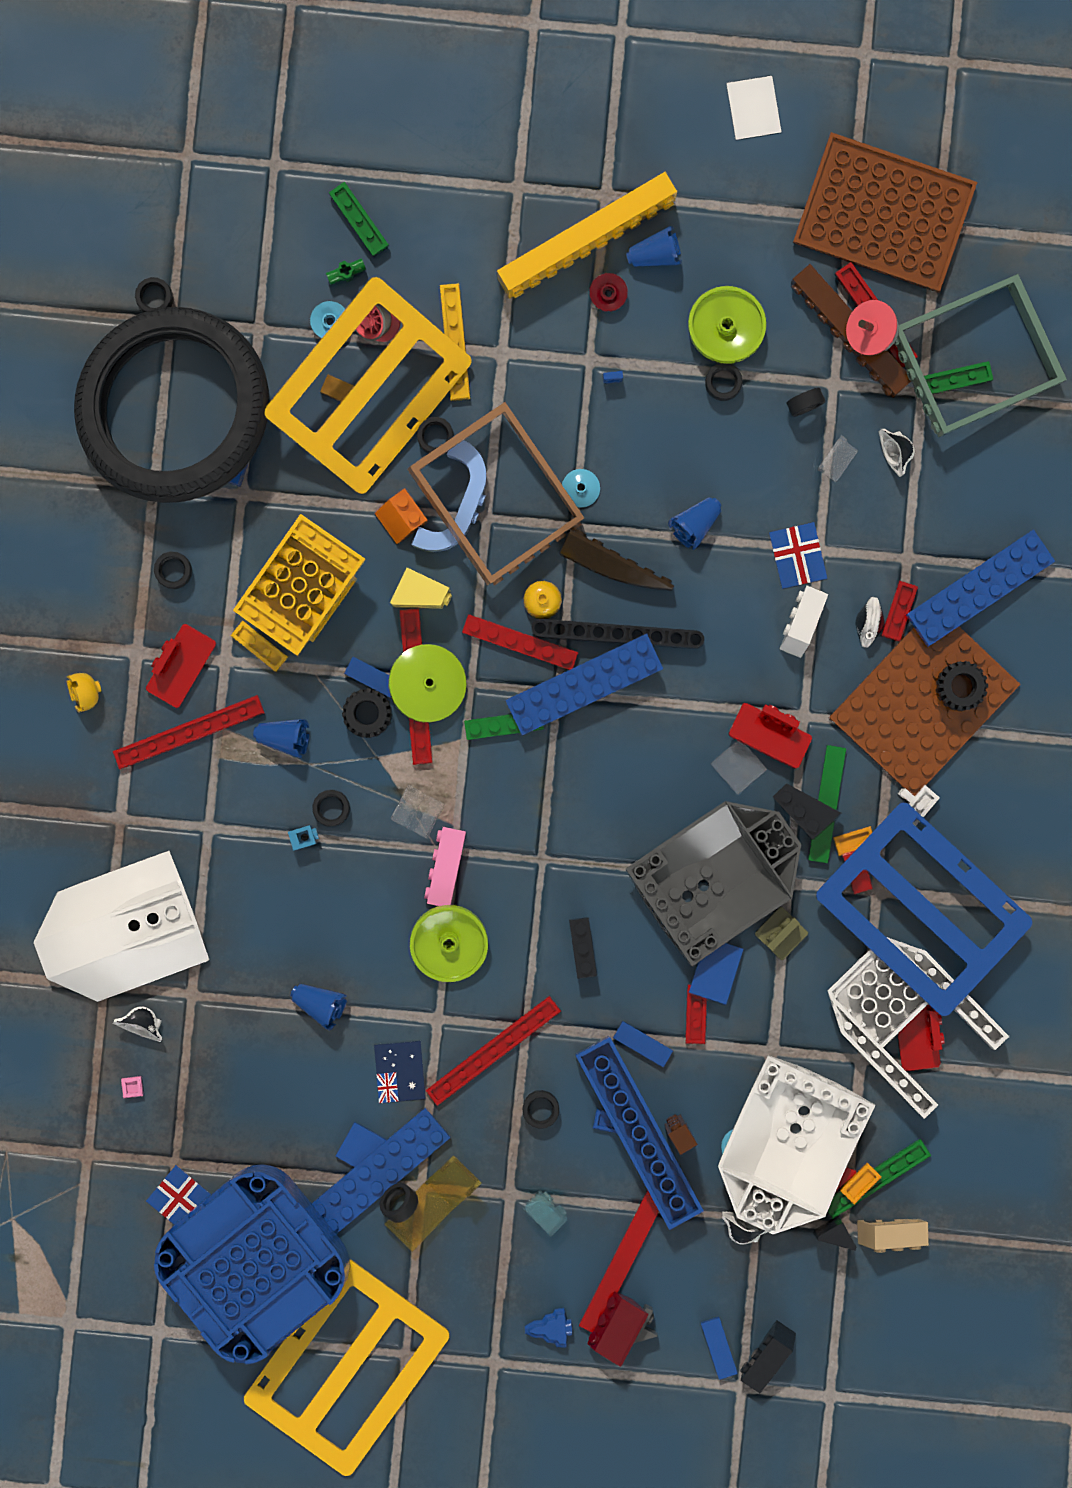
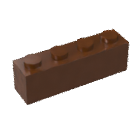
M674 1114L666 1119L665 1128L680 1155L698 1145L681 1114L678 1116Z

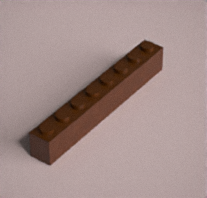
M811 264L792 279L791 288L797 295L801 294L804 297L805 304L811 310L814 309L818 313L817 317L823 324L827 323L833 336L839 337L844 342V348L849 353H854L858 364L861 367L865 366L870 371L868 373L875 382L878 381L882 385L881 388L887 396L891 395L894 398L912 382L909 380L905 369L888 350L875 355H864L851 347L847 339L846 326L853 311Z

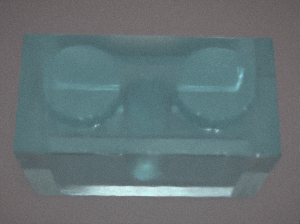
M539 1190L523 1206V1209L552 1237L568 1220L566 1216L567 1211L561 1205L556 1206L552 1202L553 1197L547 1191L543 1193Z

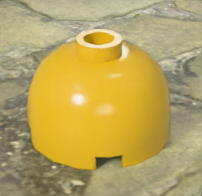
M537 581L527 588L523 601L525 609L533 618L549 619L560 610L562 598L559 589L553 583Z
M86 673L68 675L67 687L71 700L78 704L74 706L77 712L80 713L93 708L99 699L98 693L101 692L99 682L94 681L92 676Z

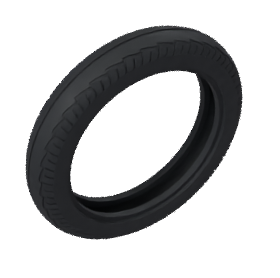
M166 307L146 311L131 317L111 330L97 344L88 357L81 371L75 392L74 418L77 434L91 464L103 478L119 490L136 498L160 503H177L198 499L220 489L234 479L246 467L257 451L268 422L265 416V408L270 402L268 382L261 360L252 345L236 328L221 318L201 310L185 307ZM169 340L199 342L220 353L226 359L233 372L237 387V409L232 426L225 439L215 451L192 466L173 471H156L137 466L121 454L109 431L107 404L113 382L123 366L132 357L151 345Z

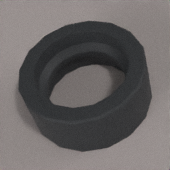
M150 277L138 284L135 290V299L141 310L146 312L171 307L173 304V293L164 280ZM153 285L161 287L166 295L164 303L157 308L147 306L143 300L144 291Z
M730 363L714 365L708 371L705 379V387L708 394L719 401H728L734 398L739 393L743 383L739 369ZM728 371L734 376L735 386L730 392L721 393L714 388L712 380L717 372Z
M818 387L793 397L786 404L791 415L796 417L816 409L826 401L821 389Z
M430 417L424 420L418 428V443L428 454L438 448L429 446L424 439V434L428 427L432 425L442 426L447 432L446 442L454 437L450 423L443 418Z
M170 551L163 553L154 564L155 578L161 585L169 589L181 588L192 577L191 563L184 555L178 552ZM170 559H177L184 566V575L175 582L166 580L162 574L163 564Z
M325 790L314 799L312 805L313 814L321 824L337 826L348 818L350 803L342 792ZM327 797H336L342 803V813L336 819H326L320 812V804Z
M544 1090L534 1091L524 1100L522 1107L523 1116L532 1127L538 1129L547 1128L553 1125L558 1118L559 1103L550 1092ZM537 1098L547 1099L552 1105V1114L544 1121L535 1120L529 1111L530 1104Z
M396 1183L390 1186L381 1197L380 1210L389 1220L395 1223L403 1222L409 1219L417 1209L418 1195L408 1185ZM406 1194L403 1204L397 1210L392 1211L396 1200Z

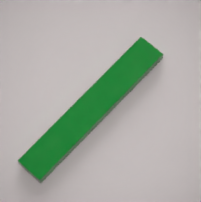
M826 745L818 800L836 810L846 748ZM834 822L815 840L811 839L808 860L828 863Z
M916 1140L874 1167L873 1169L881 1178L855 1205L929 1158L931 1154L922 1140ZM839 1190L834 1194L828 1212L834 1219L853 1207L854 1204Z

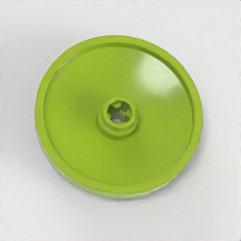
M733 286L716 287L705 292L694 303L688 320L689 336L695 348L706 358L727 364L740 362L755 353L761 345L766 331L765 313L758 300L749 292Z
M431 644L418 645L406 650L394 662L388 679L389 693L397 709L408 718L419 722H435L448 717L460 706L466 692V675L460 661L447 649ZM426 680L432 681V685L427 686Z
M442 905L430 909L417 920L411 932L410 952L413 961L425 975L434 980L456 982L466 979L481 967L487 955L488 937L483 923L473 912L460 906Z

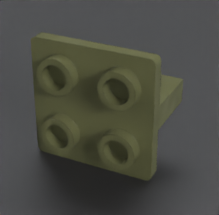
M779 907L755 932V935L780 960H784L808 935V931L783 907Z

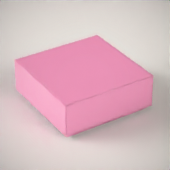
M142 1076L121 1079L123 1098L144 1095Z

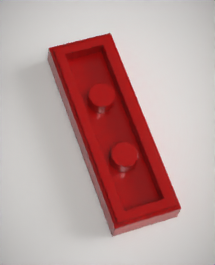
M903 581L898 582L881 634L882 637L900 642L908 619L906 614L911 610L918 586Z
M687 984L685 1043L705 1044L707 999L688 993L691 985Z

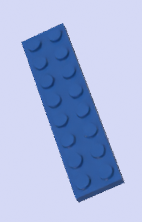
M1033 529L906 614L924 643L929 647L1054 563L1055 560Z
M644 634L505 701L521 734L524 735L662 670L663 667L648 635Z
M425 1107L311 1204L337 1234L379 1199L390 1186L398 1183L449 1140L451 1136Z

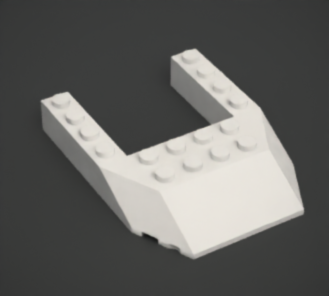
M888 938L942 990H945L954 981L925 950ZM869 950L827 990L840 1032L917 1113L925 1119L938 1104L883 1047L928 1003ZM969 995L954 1009L991 1049L996 1050L1009 1037Z

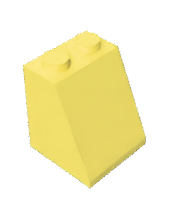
M406 568L390 604L395 608L442 609L444 605L448 606L452 595L449 587Z

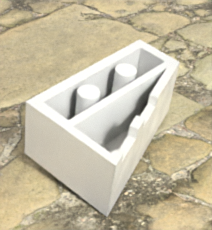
M806 586L804 591H799L796 598L798 605L796 608L793 607L789 616L791 622L784 629L783 635L785 636L780 650L799 658L802 657L810 644L828 594Z

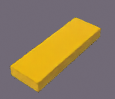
M243 620L231 634L235 640L275 672L279 670L288 658V656Z

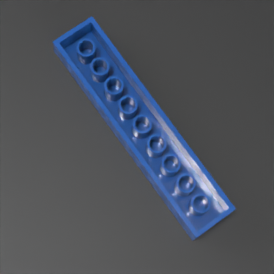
M610 1036L576 1053L575 1055L668 1229L670 1230L703 1212L704 1210Z

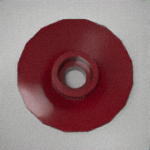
M604 273L599 275L590 286V299L602 311H615L623 306L627 299L628 288L626 283L616 274ZM611 291L612 296H605V292Z

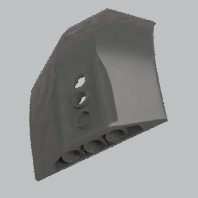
M725 801L625 870L662 930L687 962L693 966L739 933L792 899L801 843L780 812ZM700 880L708 882L709 887L706 891H701L698 888ZM684 891H689L692 894L690 902L683 900L682 894Z

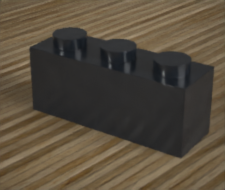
M589 917L569 919L577 979L597 976Z

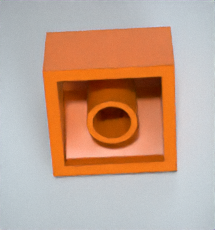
M405 488L390 498L375 512V515L397 545L416 532L418 527H423L428 523L427 518Z

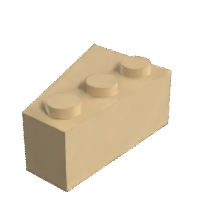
M894 1219V1221L889 1222L876 1220V1223H867L864 1220H857L858 1244L874 1249V1252L883 1253L886 1252V1249L903 1251L905 1247L919 1250L921 1246H929L927 1221L921 1219Z

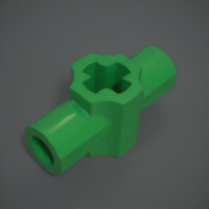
M362 258L351 263L343 261L339 263L337 269L327 272L326 275L331 285L342 280L350 282L353 280L354 275L365 271L366 268ZM347 268L349 274L345 275L343 269Z

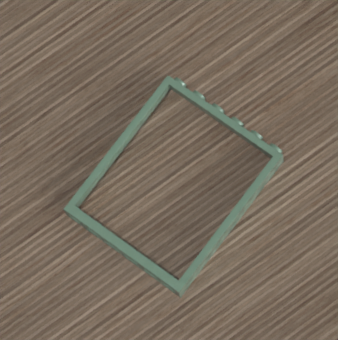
M1018 274L899 325V333L894 342L899 351V359L907 368V376L909 380L913 381L915 394L921 399L923 411L926 416H929L931 428L938 438L1067 380ZM1004 287H1008L1050 381L946 426L903 331Z

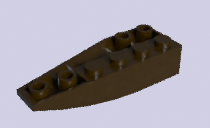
M577 529L575 532L572 530L569 532L560 551L561 556L596 574L618 582L658 590L672 591L674 588L670 579L654 575L655 572L649 568H641L637 565V562L629 558L625 559L618 552L603 547L604 543L595 538L592 541L587 539L586 534Z

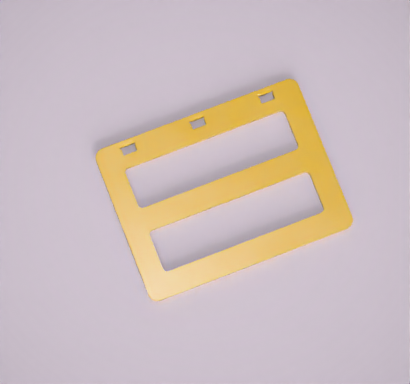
M373 277L361 289L265 408V416L356 492L363 494L370 489L418 430L421 423L428 418L471 365V357L382 279ZM376 304H381L403 324V327L317 432L311 431L290 413V409ZM418 340H422L443 358V363L359 466L352 465L333 449V444ZM452 370L456 375L448 383L445 378ZM414 417L418 421L410 430L406 425ZM376 463L380 468L372 476L368 472Z
M349 1259L350 1269L348 1278L337 1299L331 1305H326L301 1326L305 1332L300 1339L294 1336L297 1331L295 1330L282 1342L244 1396V1403L344 1476H349L355 1471L449 1339V1331L444 1326L351 1259ZM354 1286L378 1303L379 1307L302 1415L296 1417L272 1399V1395L348 1289ZM398 1318L422 1335L424 1340L346 1449L342 1450L319 1434L316 1428L393 1320ZM266 1376L270 1380L263 1388L258 1384Z

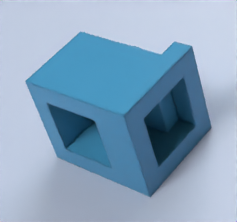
M312 825L288 832L293 851L317 844L316 840L319 839L318 831L316 828H312ZM304 833L309 837L307 841L302 840Z

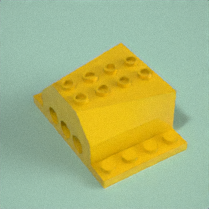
M300 514L233 611L298 656L309 640L314 642L357 581L355 574L366 559Z

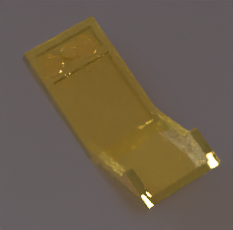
M453 1155L415 1191L418 1195V1205L413 1215L400 1223H395L388 1219L384 1225L413 1252L438 1224L465 1198L469 1197L482 1182Z

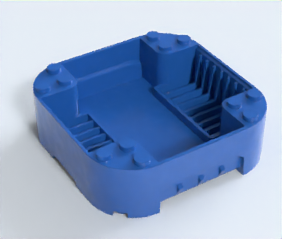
M253 1165L244 1168L181 1218L158 1243L154 1263L155 1274L161 1286L195 1324L211 1348L220 1357L229 1362L245 1364L255 1363L266 1358L290 1334L300 1328L326 1305H331L345 1285L350 1269L349 1255L341 1239L294 1181L285 1172L270 1165Z

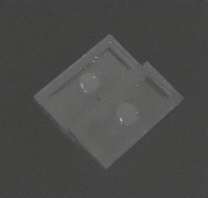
M739 741L733 743L710 763L737 795L767 770L756 755Z
M408 785L391 820L428 838L445 804Z

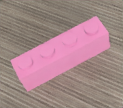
M447 827L438 830L436 841L440 842L438 850L434 849L432 858L433 861H436L434 869L430 868L428 877L429 880H432L430 888L426 887L424 899H428L427 904L436 906L451 905L466 831Z

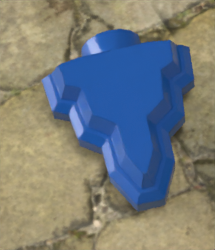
M565 1308L554 1309L553 1313L545 1314L542 1320H534L525 1325V1334L534 1338H543L547 1343H555L556 1347L566 1348L567 1336L572 1335L571 1319H566Z

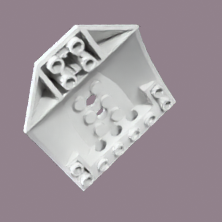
M170 851L57 892L34 940L36 951L48 980L97 1002L209 961L196 919ZM150 913L158 915L159 920L156 924L148 923L147 916ZM131 920H137L140 923V928L137 931H131L128 928V923Z
M768 1055L742 1108L718 1165L737 1218L771 1234H776L826 1217L842 1175L874 1110L875 1104L815 1072ZM807 1106L810 1111L807 1115H801L798 1112L799 1108ZM794 1123H798L801 1126V1131L797 1134L790 1131V1126Z

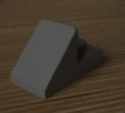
M647 1304L644 1305L643 1309L649 1315L634 1343L658 1336L655 1330L646 1326V1324L650 1325L654 1318L653 1308Z

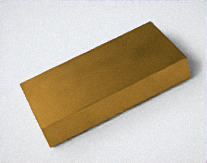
M328 374L320 393L342 402L354 385Z

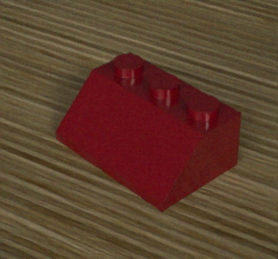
M614 1291L612 1297L607 1302L603 1314L598 1319V1324L590 1334L587 1344L595 1352L621 1367L649 1314L633 1299Z

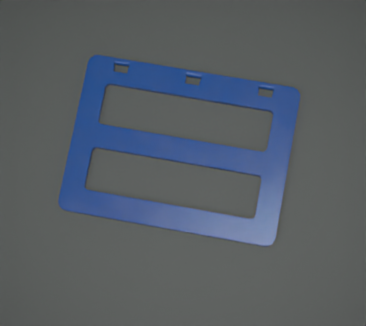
M905 802L900 803L816 893L817 900L941 1016L949 1015L1032 926V919L913 807ZM916 818L925 826L921 831L913 824ZM900 830L905 831L1004 924V927L984 949H980L880 856V851ZM961 860L970 868L966 873L957 865ZM862 870H867L966 963V968L945 990H942L842 896L845 888ZM1006 902L1015 909L1012 914L1002 907Z

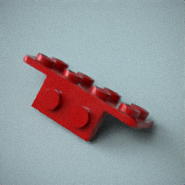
M183 624L174 639L171 638L170 641H165L161 648L163 652L160 658L156 657L153 661L151 672L154 674L148 682L146 690L173 707H180L214 650L216 641L191 626Z
M743 703L729 731L731 738L793 769H797L800 766L812 740L810 734L798 729L800 721L796 720V717L791 714H784L777 707L766 704L760 710L748 703Z
M929 1004L897 1034L901 1067L905 1071L936 1068L941 1065L939 1050H942L944 1035L943 1032L940 1033L939 1025H942V1017Z

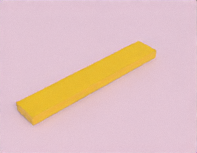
M459 283L440 285L444 334L465 351ZM452 370L448 374L449 382L456 375ZM467 370L450 389L451 401L470 399Z

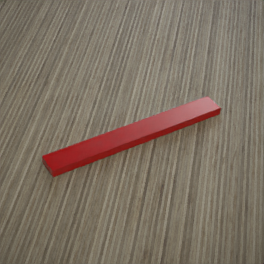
M419 609L400 610L404 653L412 647L422 645ZM409 718L413 765L432 763L429 722H419Z
M256 695L113 751V754L121 770L265 714L259 696Z
M549 995L425 1091L438 1106L559 1014L561 1010Z
M648 1190L579 1323L580 1327L590 1332L594 1331L598 1324V1319L603 1314L607 1302L612 1297L614 1291L618 1293L659 1212Z

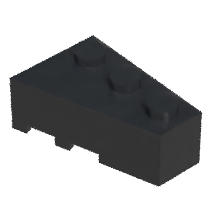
M787 783L773 796L812 840H815L843 814Z
M776 1320L759 1347L752 1353L749 1362H745L742 1366L740 1381L760 1394L793 1352L796 1333Z

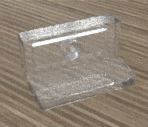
M842 435L817 469L834 482L838 481L858 452L856 448L846 442L848 439Z

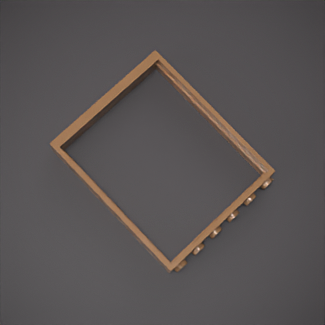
M506 402L407 469L487 585L493 583L495 586L504 579L502 575L507 572L512 574L518 570V564L522 561L525 564L535 558L533 555L535 552L540 550L542 553L551 547L549 544L555 539L558 542L566 536L565 531L568 529L574 531L582 525L580 521L584 519V516ZM503 414L574 519L491 575L420 470Z

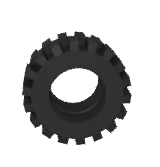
M960 661L950 664L939 673V679L936 681V693L939 694V700L944 702V706L950 707L951 710L965 711L975 708L979 703L983 702L984 696L987 695L986 688H988V683L986 684V675L984 676L982 673L984 671L981 668H977L978 665L967 661ZM957 675L967 676L972 683V691L965 698L956 696L952 691V680Z
M360 689L357 692H353L350 697H347L345 704H343L342 717L349 731L360 737L372 738L379 736L390 725L392 708L387 698L380 692L372 689ZM371 702L377 706L379 716L373 724L364 725L357 720L356 709L361 703Z

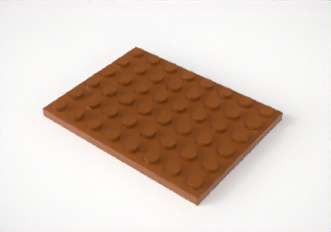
M831 132L793 243L939 293L977 182Z
M959 626L929 647H927L913 627L829 716V719L896 782L915 796L1020 686V683ZM960 661H967L978 665L977 668H981L984 671L982 673L984 676L986 675V684L988 683V688H986L987 695L984 696L983 702L979 703L977 707L965 711L951 710L950 707L944 706V702L939 700V694L936 693V681L939 679V673L950 664ZM957 675L953 678L951 684L953 693L960 698L969 696L972 691L970 679L965 675Z

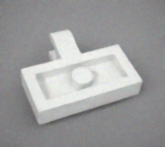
M926 785L915 796L906 788H902L898 793L922 817L927 814L940 798ZM916 818L913 824L916 826L920 821Z

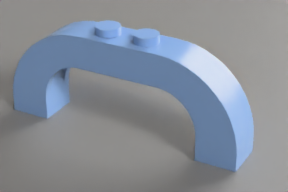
M463 440L450 449L447 456L463 463L470 472V482L455 518L456 524L466 536L471 524H475L479 513L476 511L478 506H482L486 495L483 493L486 487L487 476L481 455L475 447ZM418 527L412 546L427 552H441L456 546L458 542L449 529L442 532H432Z

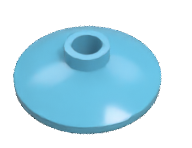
M326 301L317 305L310 317V324L314 333L322 338L332 326L327 324V320L333 319L335 323L345 308L333 301Z
M573 470L566 475L562 482V486L578 508L592 505L599 496V480L588 470ZM579 484H583L585 486V489L583 491H579L577 489V486Z

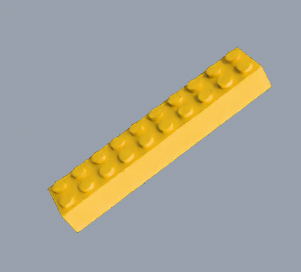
M663 172L498 269V281L509 298L521 296L526 288L538 286L543 278L547 277L549 279L555 276L560 268L564 267L566 269L572 266L577 258L583 259L587 257L594 248L600 249L604 247L611 238L618 239L624 234L623 231L628 228L631 230L635 229L641 224L640 221L645 218L650 220L662 208L667 210L672 207L676 199L677 190L666 172Z

